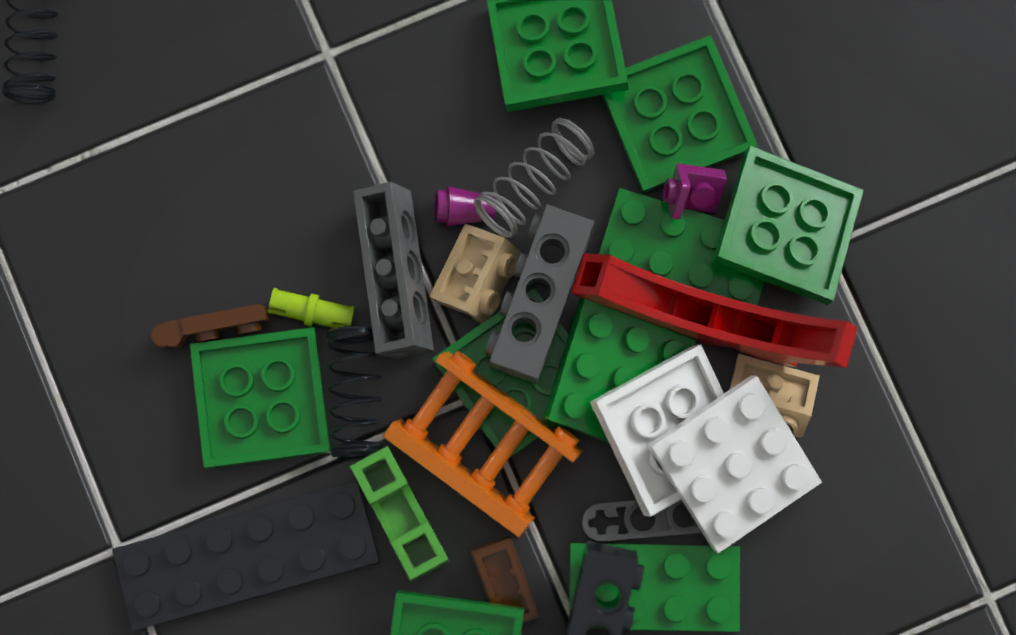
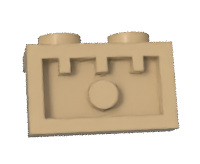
M465 224L429 297L436 303L467 314L482 324L497 311L501 295L509 278L514 274L521 252L506 238Z
M738 354L729 390L751 375L758 376L795 437H803L812 416L820 376Z

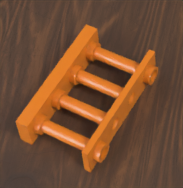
M449 351L442 353L438 356L436 362L447 369L444 376L415 417L407 419L406 422L403 419L392 422L383 437L517 537H520L535 519L534 516L528 513L530 510L528 504L563 456L574 462L584 450L576 445L579 440L571 432L561 426H558L555 430L474 370L476 364L469 357L459 351H455L454 354ZM462 380L481 394V396L448 443L441 444L439 447L426 437L428 435L426 429ZM496 405L515 419V421L480 470L475 469L473 472L460 462L462 459L460 454ZM531 431L549 444V447L514 495L509 494L507 497L494 488L496 484L494 479L527 432Z

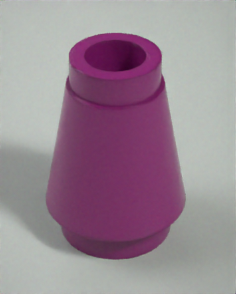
M447 186L446 190H436L434 200L435 223H444L445 227L484 222L474 206V200L480 193ZM481 201L486 213L494 220L495 209L486 202Z

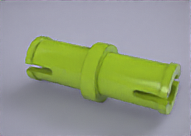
M273 288L268 314L304 321V326L312 327L314 323L337 328L351 326L355 306L350 307L321 300L318 294L311 293L310 297Z

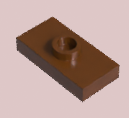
M511 536L471 550L489 603L524 608L522 623L540 617Z

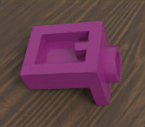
M677 163L672 179H666L663 189V202L668 203L671 218L680 220L684 209L716 213L727 181L725 170Z

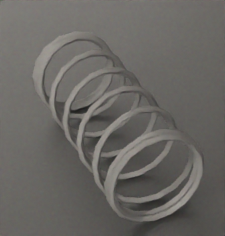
M564 118L555 119L551 125L552 133L544 132L539 135L537 139L538 148L529 147L524 150L523 163H511L508 167V177L495 178L493 182L494 193L485 191L475 198L474 206L477 213L494 232L503 237L511 238L517 233L516 223L526 225V219L522 212L509 200L498 195L496 185L500 180L509 181L517 195L534 210H541V204L537 197L527 187L512 178L511 170L513 166H524L531 179L542 191L549 195L556 194V189L551 181L542 172L527 164L526 155L529 151L535 150L540 152L542 159L555 175L563 180H570L571 176L565 165L554 155L541 148L543 137L553 136L560 150L578 166H585V161L593 158V144L584 131L575 123ZM557 124H561L575 133L584 143L588 155L582 154L578 148L565 139L558 130ZM545 155L553 159L564 170L567 177L555 170ZM531 170L546 181L551 187L552 192L539 183ZM517 186L523 189L527 194H529L532 197V199L536 202L538 207L530 203L519 191ZM481 201L486 202L501 214L508 223L511 232L505 230L492 220L484 210ZM503 202H505L513 210H515L516 213L521 217L522 221L518 220L514 215H512L510 211L505 207Z

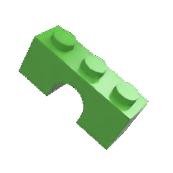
M388 446L350 466L412 582L450 563Z

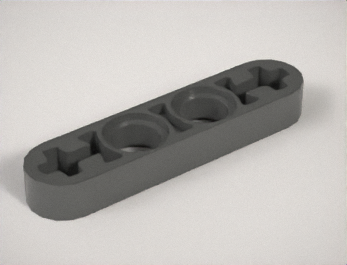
M682 499L654 514V525L645 532L636 530L630 521L632 512L640 508L637 500L592 505L585 511L581 524L583 533L587 538L599 543L703 534L696 522L688 528H682L674 522L672 517L673 510L676 506L684 504ZM616 509H625L623 523L627 534H618L619 525L608 526L604 535H598V531L594 527L589 528L588 521L595 519L596 512H603L606 519H614L619 517Z

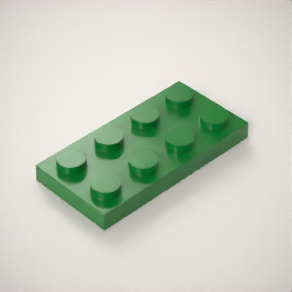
M619 188L599 254L612 255L664 278L753 305L758 304L764 285L763 280L713 262L724 224L723 219L689 209L683 210L680 220L672 219L668 203Z
M570 543L569 615L586 543ZM605 544L637 551L638 564L644 565L640 590H632L628 606L635 607L631 630L740 632V546H728L720 553L713 551L711 546ZM603 584L598 587L595 596L602 601H611L617 597L619 589L612 584ZM600 625L590 628L594 630H608Z

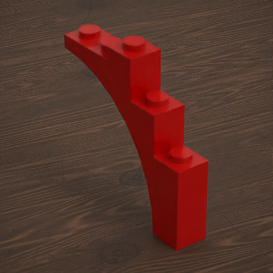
M583 253L571 294L582 299L593 301L659 327L671 329L703 345L734 348L753 358L782 366L796 367L797 363L847 368L858 329L857 326L848 321L788 313L709 293L651 273L612 255Z

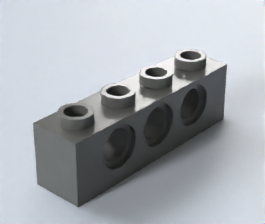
M393 182L355 190L353 194L376 354L393 359L432 352L434 347L411 191Z
M548 204L543 216L535 214L527 236L534 239L529 254L521 252L513 276L520 278L515 293L507 291L499 315L506 317L500 332L492 331L485 350V354L491 356L490 368L538 384L576 279L583 253L585 254L593 232L595 221ZM554 245L563 251L564 257L557 263H548L542 259L540 253L545 247ZM534 284H542L548 288L550 296L546 301L536 303L527 297V289ZM519 323H528L534 327L536 335L528 342H520L513 337V328Z

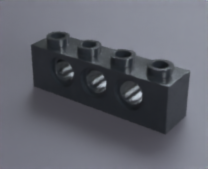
M586 540L565 635H586V632L591 627L597 625L607 628L610 632L609 635H622V631L630 632L635 607L628 606L632 590H640L644 573V565L638 564L637 551ZM603 584H612L619 589L617 597L611 601L598 599L595 596V592Z

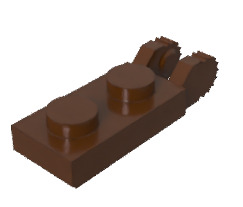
M260 303L167 321L164 324L160 323L155 328H152L153 331L150 332V338H152L155 346L159 345L160 348L183 347L189 337L195 336L196 343L221 339L220 331L235 328L237 335L250 334L262 331L261 324L271 321L268 307Z

